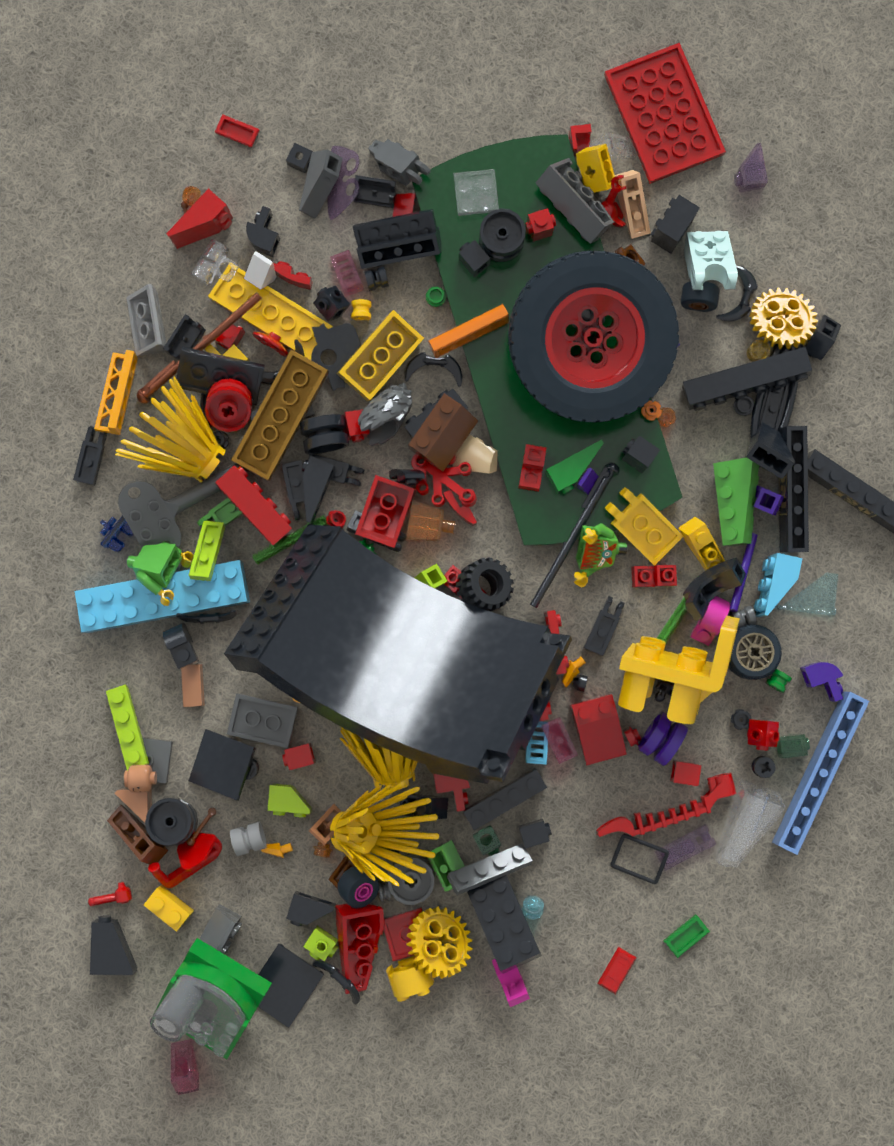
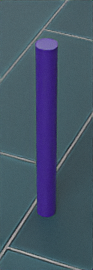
M752 533L751 544L746 545L741 564L746 575L742 586L735 587L729 609L731 612H737L758 537L755 533Z

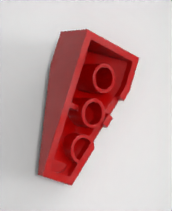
M347 903L335 905L342 974L351 980L358 992L367 989L372 972L374 955L378 951V941L384 930L383 908L370 904L362 908H352ZM347 989L344 990L345 994H350Z

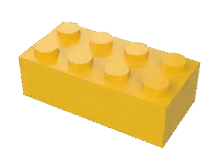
M393 310L338 371L337 375L366 401H370L421 343L424 337Z

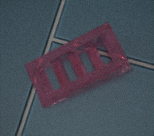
M347 250L331 256L332 264L345 297L363 291L364 288L350 251ZM346 259L349 260V262H346L339 266L337 265V263ZM351 267V269L340 273V270ZM354 274V277H351L343 281L344 277Z

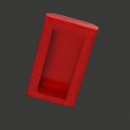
M222 114L215 133L252 148L260 129Z
M618 947L597 984L616 995L637 957Z

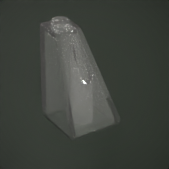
M743 779L739 780L736 789L737 794L733 797L715 850L716 861L725 867L732 866L737 868L785 810V805L779 792Z

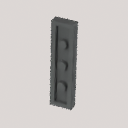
M523 843L450 872L447 875V879L456 895H459L532 864L533 860Z

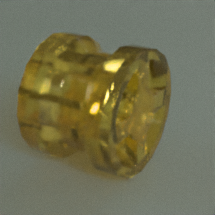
M756 340L748 347L746 354L751 362L767 358L770 353V346L767 342L763 343L764 340Z

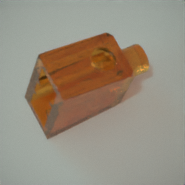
M412 501L406 540L408 542L440 541L441 532L454 534L455 521L443 520L444 510Z

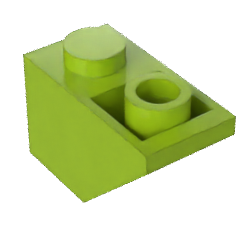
M270 785L267 811H273V815L284 816L286 812L294 813L295 817H306V814L312 812V807L293 785Z

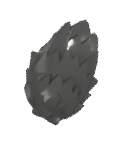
M405 383L398 386L391 385L383 390L377 397L369 401V404L361 412L358 424L361 431L371 429L367 436L370 439V446L382 445L390 438H393L412 407V391L407 389Z

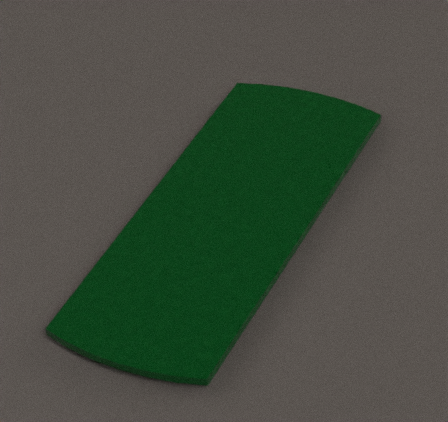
M567 134L512 139L484 146L433 167L428 175L421 174L422 182L420 184L412 182L420 211L433 209L436 224L440 230L441 253L434 255L456 327L501 304L506 308L510 321L512 309L518 295L531 277L541 268L568 254L582 251H604L601 239L591 244L581 237L580 232L568 223L564 214L554 207L553 202L542 194L540 188L536 185L537 180L549 165L570 158L572 161L571 168L574 172L579 171ZM548 208L550 215H554L556 226L554 227L553 235L533 242L531 234L528 235L525 230L523 248L519 255L510 261L497 262L490 260V265L473 277L459 260V249L465 243H471L476 240L480 245L481 223L484 217L493 210L510 209L521 217L524 225L527 222L528 214ZM610 315L605 316L604 327L611 325L612 318ZM509 323L462 346L493 448L498 451V465L523 546L554 545L569 540L573 528L585 509L582 508V505L588 495L579 490L577 484L588 468H592L600 476L604 466L613 462L619 466L620 472L619 475L614 473L585 526L594 527L602 523L616 531L617 529L611 524L615 518L605 507L611 502L622 512L630 504L619 493L624 487L629 489L636 497L640 493L644 495L659 512L683 498L658 418H655L654 421L647 420L641 413L642 407H638L636 411L623 417L604 422L575 421L548 410L528 392L515 371L509 352ZM572 324L566 327L567 335L571 336L576 333V329ZM596 332L587 337L588 341H593ZM614 336L606 340L607 347L611 348L616 345L617 340ZM574 345L570 349L572 356H578L581 352L579 345ZM599 351L593 352L590 356L592 362H597L601 358ZM638 436H641L660 449L650 466L643 473L622 460L625 456L622 451L631 439L636 440ZM602 440L604 444L576 484L573 485L575 489L566 494L562 492L557 494L545 473L546 469ZM526 444L546 447L539 492L519 489Z

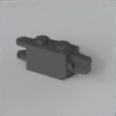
M387 139L383 143L375 140L368 148L370 154L375 157L380 171L405 186L411 181L420 184L422 179L418 175L419 172L424 175H428L431 172L427 165L419 161V156L414 151L404 149L398 142L394 143Z

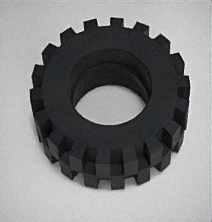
M490 557L486 559L481 558L460 571L461 574L457 577L459 582L456 583V588H459L457 595H461V601L491 612L507 604L506 601H509L512 597L510 595L514 590L511 587L514 584L513 579H510L512 574L510 571H506L507 566L505 564L500 565L499 560L493 561V558ZM480 576L489 582L491 587L490 595L485 594L479 586Z

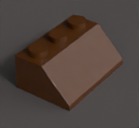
M444 393L408 444L409 449L444 472L478 423V420L460 403Z

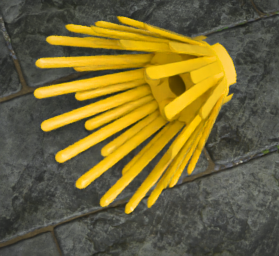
M174 376L173 380L169 379L172 387L169 389V392L164 386L161 387V391L174 406L176 413L164 401L159 403L155 398H151V403L169 420L166 421L168 427L155 417H150L144 412L139 414L143 420L172 441L161 435H156L154 438L133 426L129 427V431L136 434L139 438L174 456L151 447H143L125 439L120 442L127 445L128 449L150 457L123 449H117L116 452L118 453L115 455L144 462L145 465L137 466L140 469L192 477L199 482H203L202 477L207 479L220 463V460L216 457L219 453L224 456L225 449L219 446L195 396L191 394L192 402H190Z
M340 727L342 729L340 732L345 738H340V740L373 778L375 787L379 786V784L385 785V787L390 784L391 786H396L406 782V785L400 788L403 789L410 785V778H412L413 782L415 781L417 761L406 758L379 745L377 747L376 744L364 739L365 746L360 736Z
M406 782L396 786H391L390 784L380 790L382 785H379L370 793L367 790L346 811L339 812L333 818L330 826V831H334V838H331L332 844L337 850L344 852L361 873L364 871L370 879L375 881V877L367 870L368 868L383 882L390 881L395 886H399V883L370 861L408 883H414V880L375 855L424 874L427 870L413 864L412 858L385 848L434 858L436 856L434 852L417 849L416 847L419 846L417 841L398 838L439 839L438 833L399 831L418 830L420 828L418 822L435 821L438 819L436 814L389 819L414 813L416 811L415 807L431 803L429 798L379 811L418 792L420 787H414L373 805L404 787Z

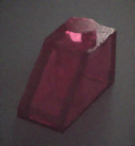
M192 1039L171 1043V1084L178 1095L199 1091V1071Z

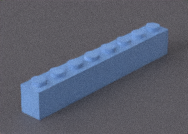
M843 691V699L838 701L772 843L796 855L799 853L869 703L868 700L852 692Z

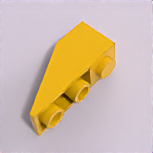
M693 517L678 528L684 536L685 542L705 571L725 561L704 522Z

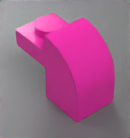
M718 596L714 597L708 604L703 618L697 622L690 637L709 646L714 637L718 636L726 615L728 616L731 603Z
M493 959L492 963L509 1006L512 1007L530 999L518 967L503 974L499 969L496 959Z

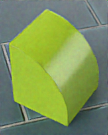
M437 564L414 577L434 589L447 582Z

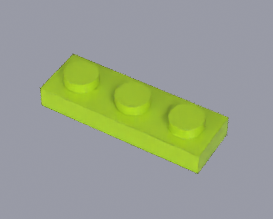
M203 521L189 572L190 579L211 581L225 530L223 522Z

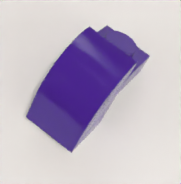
M757 485L755 496L757 499L753 507L776 516L784 496Z
M816 662L800 668L807 687L812 688L824 684L830 701L836 702L843 699V688L840 682L836 681L837 678L843 677L838 667L827 662Z

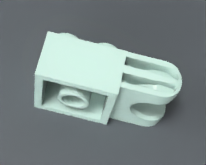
M728 231L687 232L684 256L692 289L703 290L702 285L708 280L719 281L726 290L735 289L738 274Z

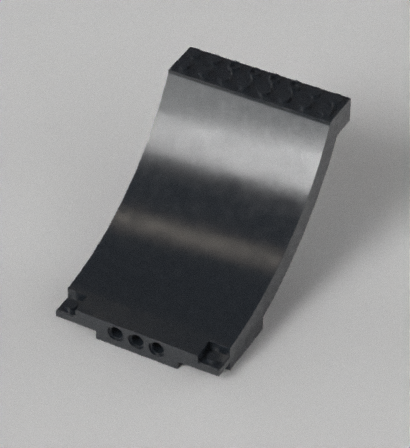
M308 524L231 641L224 655L236 670L257 673L276 688L312 711L376 745L425 764L432 774L488 784L489 780L504 782L518 751L526 750L559 681L556 672L572 638L570 635L551 633L548 626L509 618L453 598L395 568L363 546L341 527Z

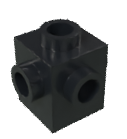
M336 285L330 288H322L317 293L318 297L313 302L328 322L341 317L351 305Z

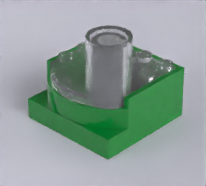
M197 938L189 949L184 961L170 980L150 1019V1026L158 1036L167 1041H179L185 1034L195 1040L197 1044L207 1047L215 1055L227 1060L272 983Z

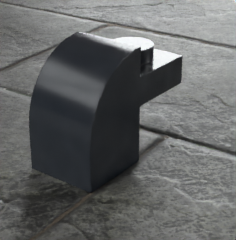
M262 206L261 211L256 213L254 219L256 224L247 222L246 232L251 245L258 252L273 257L280 237L277 232L267 229L273 214L270 208Z
M185 623L163 631L164 642L167 649L170 650L178 669L199 661L191 644L193 640Z

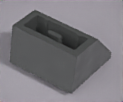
M219 904L200 940L226 954L232 944L229 939L234 938L242 925L239 922L242 916Z

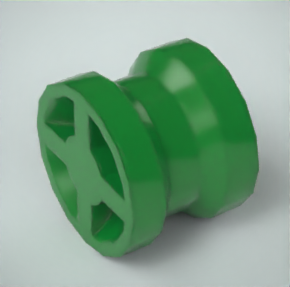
M776 669L772 673L771 678L767 679L765 683L775 690L784 693L786 684L790 683L792 678Z

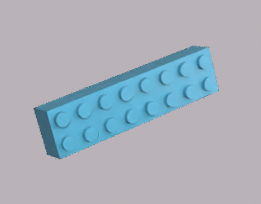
M240 560L216 564L211 581L190 579V569L175 572L167 588H162L163 590H171L174 593L173 600L165 597L170 601L169 606L162 605L160 602L161 596L152 593L137 579L74 591L81 632L91 633L176 617L177 613L186 615L250 603L244 564Z

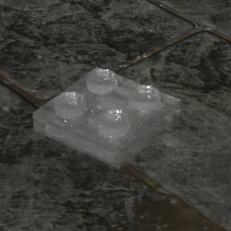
M495 169L454 173L458 216L490 213L493 210L499 209Z

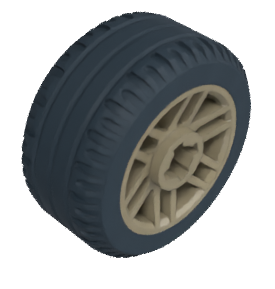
M746 625L737 629L728 668L738 677L748 680L763 679L771 675L777 669L782 656L778 638L771 630L761 625ZM751 649H754V656L750 655Z

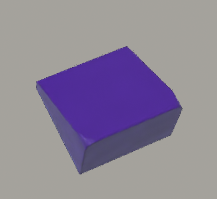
M588 468L577 484V488L589 495L599 476L592 468Z

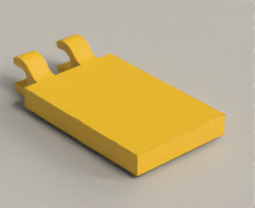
M624 487L619 493L630 504L622 512L611 502L605 509L615 518L611 524L655 566L684 536L644 495L640 493L636 497L629 489Z

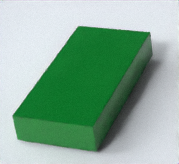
M695 914L663 941L674 955L679 958L710 931Z

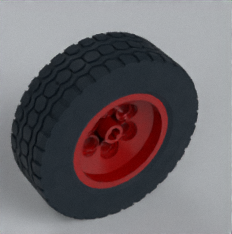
M582 251L562 256L548 263L536 272L523 287L515 301L510 316L508 328L509 352L515 371L522 384L534 399L545 408L559 416L575 421L604 422L636 411L638 407H642L650 398L654 397L659 391L660 386H663L676 359L677 346L679 345V325L676 310L669 293L661 281L645 266L631 258L616 253ZM586 309H590L592 312V317L588 321H584L581 317L582 312ZM606 315H610L612 318V323L608 327L602 325V319ZM574 324L577 328L576 333L571 336L567 335L566 327ZM595 331L596 336L593 337V341H588L587 337L591 335L590 332ZM614 336L617 340L616 345L611 348L607 347L606 340ZM574 345L581 347V352L578 356L570 354V349ZM599 351L601 354L600 360L592 362L590 359L591 354Z

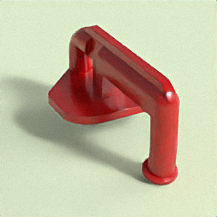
M199 833L193 846L187 845V842L178 845L177 854L181 867L166 875L160 869V864L153 862L148 866V871L165 888H173L214 861L222 850V843L214 834Z

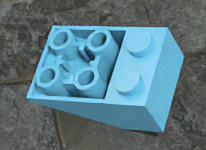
M776 553L764 560L762 565V571H765L764 578L760 579L758 584L760 597L756 599L754 604L756 617L768 616L799 578L803 558Z

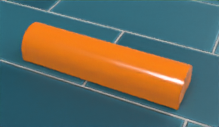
M501 304L428 340L429 346L435 358H438L509 323V314L504 305Z

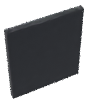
M205 729L188 781L239 801L256 748Z
M278 944L258 974L272 983L258 1007L289 1028L324 973L285 948L283 944Z

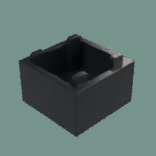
M678 195L676 199L672 198L670 200V209L667 208L664 212L665 217L663 220L660 218L655 223L657 229L654 228L650 234L653 237L651 242L672 254L700 207L681 195Z

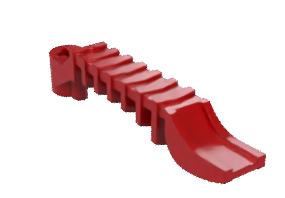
M723 773L707 778L710 790L701 796L702 802L697 803L696 799L690 800L691 810L687 811L685 803L679 804L681 813L676 814L675 807L669 808L670 817L665 818L664 811L657 812L659 820L655 822L652 812L646 813L648 823L646 825H643L641 813H634L637 828H634L630 820L620 816L601 825L596 830V833L601 837L620 831L628 833L633 837L638 834L644 835L648 831H656L660 827L666 828L669 824H678V821L681 820L687 821L693 816L699 817L700 814L711 813L710 809L717 799L737 794L732 773Z

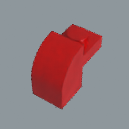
M434 774L437 794L454 791L457 812L465 811V805L469 803L467 792H462V789L470 788L468 780Z

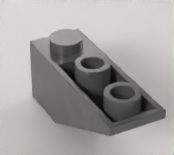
M328 149L312 152L299 211L312 218L317 217L339 177L342 157Z

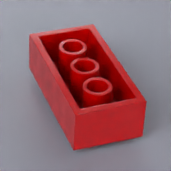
M234 465L215 484L271 545L276 544L292 529L289 526L291 521L284 513L278 514L275 510L277 505L270 498L265 499L260 494L263 490L256 482L251 484L246 477L249 475L241 466L237 468Z

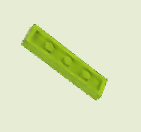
M125 684L107 690L106 694L126 769L128 770L131 765H149L128 686Z

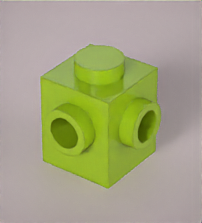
M317 925L303 947L310 951L309 954L314 959L325 961L328 956L332 958L338 949V946H336L338 939Z

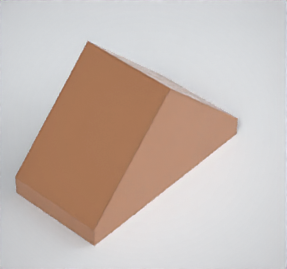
M128 788L117 790L115 794L145 823L147 812L152 806V789L149 792H130Z
M335 804L309 830L323 845L334 835V831H330L333 818L339 812H342Z

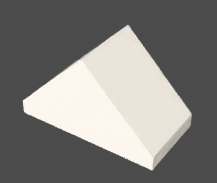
M255 251L244 279L259 289L266 287L276 279L273 262Z

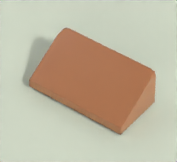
M202 664L188 665L182 668L183 707L205 706Z

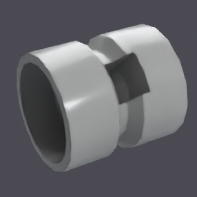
M260 821L247 825V829L239 827L230 830L231 843L237 857L248 854L250 849L258 851L267 848L264 830Z

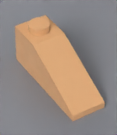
M631 170L615 175H624V178L618 182L620 186H626V189L618 192L617 196L630 238L633 239L651 234L640 172Z

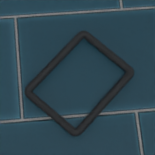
M622 834L610 865L616 870L649 883L657 884L668 859L669 851L631 835ZM625 838L665 853L655 880L615 865Z

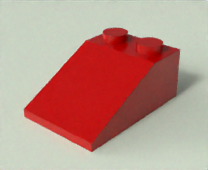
M208 188L166 234L174 247L178 249L218 234L223 229H228L232 224L233 217L227 204Z
M375 475L355 534L395 548L411 508L416 489Z
M612 694L570 705L586 766L627 755Z

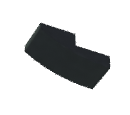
M392 469L389 471L390 479H397L398 483H405L406 486L417 485L419 481L425 478V474L417 469Z

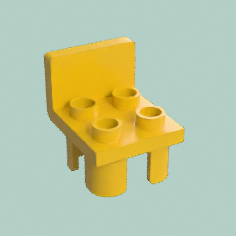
M726 615L721 626L713 662L706 661L708 652L698 648L684 646L679 654L664 651L666 642L657 638L642 636L640 643H632L621 658L619 669L624 670L625 674L618 705L631 711L641 712L644 709L646 698L652 695L655 679L674 683L667 718L678 723L694 724L699 712L700 703L711 693L719 691L723 686L740 619Z

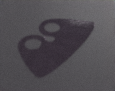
M333 146L331 152L343 158L339 177L327 197L328 214L331 220L340 215L352 203L359 190V183L355 178H350L346 182L342 180L345 175H353L357 171L360 162L356 152L342 146ZM354 158L356 160L355 168L348 171L346 167L349 159ZM350 183H354L355 191L351 196H348L346 188Z

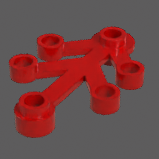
M415 454L412 457L411 465L413 469L420 470L425 474V478L416 485V490L420 495H426L430 491L427 484L426 471L433 476L434 495L431 500L434 506L441 507L445 503L442 495V484L459 496L463 506L472 507L477 501L475 492L471 489L462 488L449 478V476L470 475L472 468L468 462H462L457 467L446 468L442 472L425 459L422 464H418V461L423 459L419 455ZM456 455L453 457V459L448 465L454 464L456 462ZM463 467H469L467 471H462ZM421 486H426L424 491H420ZM466 494H471L470 498L465 499L464 496ZM436 498H442L440 502H435Z

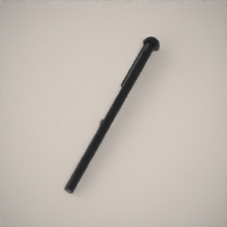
M610 462L604 466L583 503L582 508L585 509L573 528L567 542L564 541L560 553L530 603L536 609L581 533L582 525L586 524L614 473L619 475L620 469L616 463Z

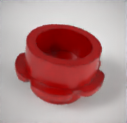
M338 510L330 511L328 516H326V523L329 526L344 527L346 522L344 513Z
M629 727V730L624 731L630 746L632 747L636 744L639 746L638 741L641 740L637 729L632 730Z

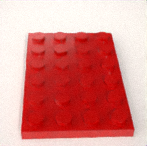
M680 42L605 71L604 76L649 184L725 155V148Z

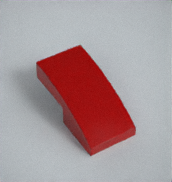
M526 444L519 489L539 492L546 447Z
M451 489L443 493L449 506L461 519L472 526L477 524L469 507H459Z

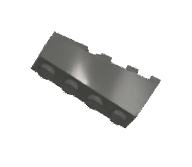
M570 158L549 165L536 182L541 193L553 202L554 207L564 214L568 223L580 232L581 237L591 244L599 240L614 223L613 219L601 202L593 199L594 192L591 188L583 185L581 182L583 177L579 171L574 172L571 168L573 163Z

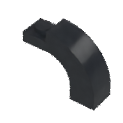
M737 557L709 568L695 578L685 589L683 596L686 599V609L693 616L694 620L703 618L708 604L714 597L726 590L742 586L746 573Z

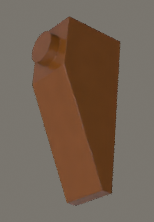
M120 805L108 818V823L141 862L149 865L153 862H159L169 851L165 845L152 840L147 833L146 826L123 805Z

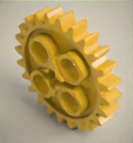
M777 288L775 293L769 289L767 294L763 292L761 297H757L749 317L752 318L750 324L754 325L752 331H759L758 338L765 337L763 343L771 341V347L776 343L779 349L786 345V348L790 350L792 344L795 348H798L800 343L804 345L807 340H810L817 328L815 327L818 322L815 319L817 313L812 312L814 306H808L809 299L802 300L803 294L797 297L795 290L790 294L788 288L784 292Z
M437 906L433 910L429 908L425 912L419 913V917L413 919L415 924L409 926V929L413 932L407 934L411 941L406 943V945L411 946L413 949L408 954L415 955L412 962L418 961L420 963L418 970L425 968V975L432 972V978L440 976L443 979L461 972V968L467 966L465 961L471 958L467 952L473 950V948L468 946L472 939L466 936L470 931L464 930L467 923L460 924L461 916L454 918V911L447 914L446 907L440 910L439 906ZM429 926L433 928L434 933L430 931ZM427 947L430 948L431 955L428 953ZM446 952L449 953L450 959L447 958Z

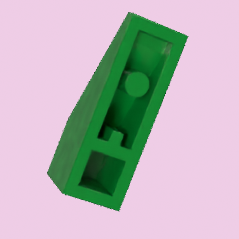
M602 440L546 469L545 473L557 494L560 492L566 494L575 489L573 485L576 484L604 444Z

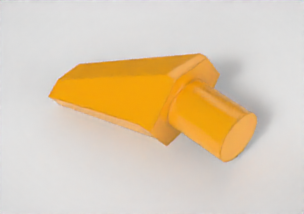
M579 657L574 662L569 660V668L566 669L567 673H564L562 679L565 688L580 673L578 669L586 663L582 657Z
M280 843L267 844V848L261 851L284 858V854L293 851L291 843L282 846Z

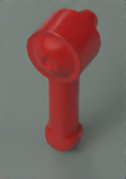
M119 882L115 893L91 897L88 900L89 906H95L115 901L121 904L128 903L132 899L131 889L124 882Z

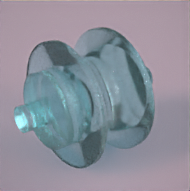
M532 895L524 899L522 911L525 917L535 920L543 915L544 902L540 897Z

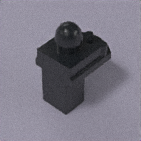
M658 680L655 688L659 691L655 694V700L662 702L666 695L672 696L674 683Z

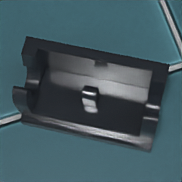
M355 175L353 202L388 208L394 207L397 189L396 181Z
M185 314L163 349L167 354L180 360L182 347L191 349L195 347L206 329L199 322L196 323Z

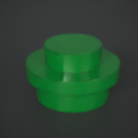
M431 287L426 293V301L432 307H440L446 301V293L440 287Z

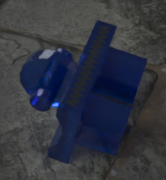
M123 515L118 521L113 516L108 522L103 519L100 521L104 527L99 533L103 536L107 534L100 545L118 553L125 546V543L117 538L120 533L123 532L129 537L133 536V532Z

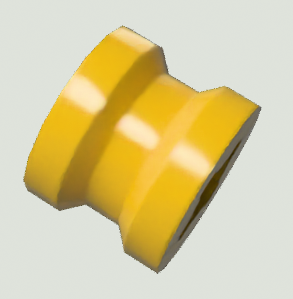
M364 299L352 300L351 307L353 312L351 313V319L370 320L371 313L369 309L372 305L371 301Z

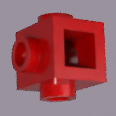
M749 719V729L747 731L748 745H756V750L768 751L769 747H777L779 741V722Z

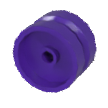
M661 711L647 728L637 750L647 756L654 752V761L665 766L681 746L688 732V727L678 722L672 724V721L667 718V714Z

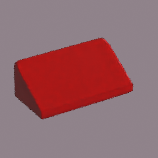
M396 194L392 217L414 213L416 194Z

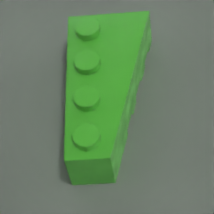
M748 458L713 463L723 546L751 544L754 523L753 506L757 499L755 496L756 487L759 482L758 471L760 465Z

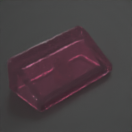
M560 716L541 725L559 764L578 756Z

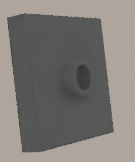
M142 738L149 765L153 772L156 771L157 783L166 784L173 741Z

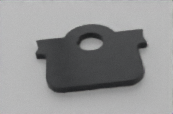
M324 323L319 327H312L317 345L312 351L311 360L329 371L327 376L333 391L337 388H345V381L337 373L361 346L355 327L349 323L329 329L325 327ZM330 349L335 352L336 362L333 365L328 366L322 363L320 356L324 350Z

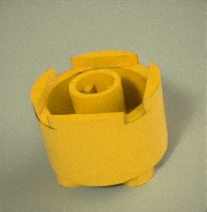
M415 956L398 961L399 965L393 968V965H390L386 969L393 995L397 998L398 1002L405 1001L410 996L416 994L424 996L430 992L429 988L434 984L432 973L425 975V968L418 970L420 963L418 961L412 962Z

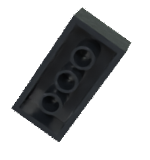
M507 875L467 891L499 969L503 974L542 956Z

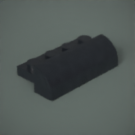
M433 209L353 225L358 246L356 250L361 269L441 253V235L436 224Z

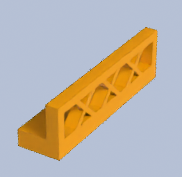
M126 350L125 354L114 352L112 354L94 428L95 431L116 435L121 433L138 360L134 351ZM117 359L124 360L121 371H118L115 367ZM119 377L117 389L113 390L111 383ZM115 396L112 409L109 410L106 406L107 400ZM110 415L108 427L101 426L102 420Z

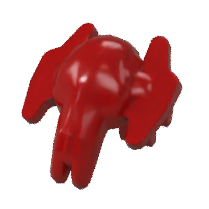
M624 175L612 178V188L608 198L606 197L605 201L601 203L613 219L614 223L612 225L615 227L626 225L622 221L624 217L617 202H615L618 192L626 189V186L622 187L618 182L624 178Z

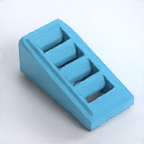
M539 721L537 727L544 728V732L534 731L533 736H544L543 740H532L531 737L526 747L525 763L547 765L549 722ZM531 744L543 745V749L531 748ZM531 753H542V757H531Z

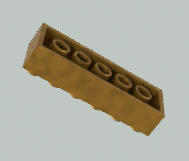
M290 350L231 460L257 475L271 480L298 431L299 424L305 418L329 371L297 352Z

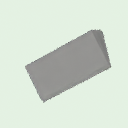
M147 284L126 297L136 356L165 352L163 347L166 344L158 292L152 284Z

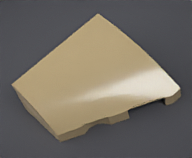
M469 434L455 454L456 462L453 464V467L459 466L462 462H468L472 472H496L498 451L492 446L485 445L480 438H475ZM463 467L462 470L467 471L469 467Z

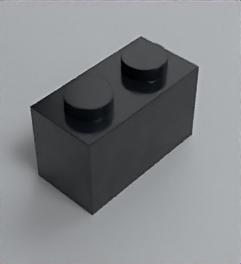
M638 436L636 440L631 439L622 451L625 454L622 460L643 473L650 466L660 449L641 436Z

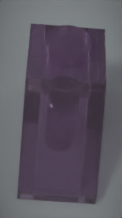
M761 143L755 145L734 175L735 186H739L740 192L764 189L768 183Z

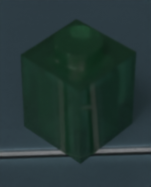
M805 734L779 736L777 743L779 758L808 755L807 750L810 749V743Z

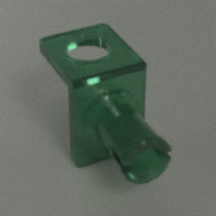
M491 825L473 834V838L483 856L488 854L490 857L501 852L498 847L502 845Z

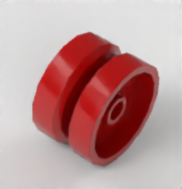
M231 378L221 379L214 383L208 390L205 405V414L209 423L216 429L225 432H233L243 428L248 423L251 415V392L245 384Z

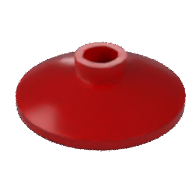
M261 332L252 333L262 344L273 348L284 357L288 356L287 350L280 343L281 337L274 332H270L269 335Z

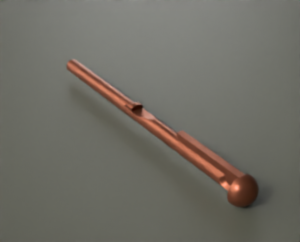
M256 292L212 332L205 335L203 340L192 349L203 351L262 299L259 293ZM173 360L143 388L138 390L136 397L140 403H149V397L177 374L179 360L177 362Z

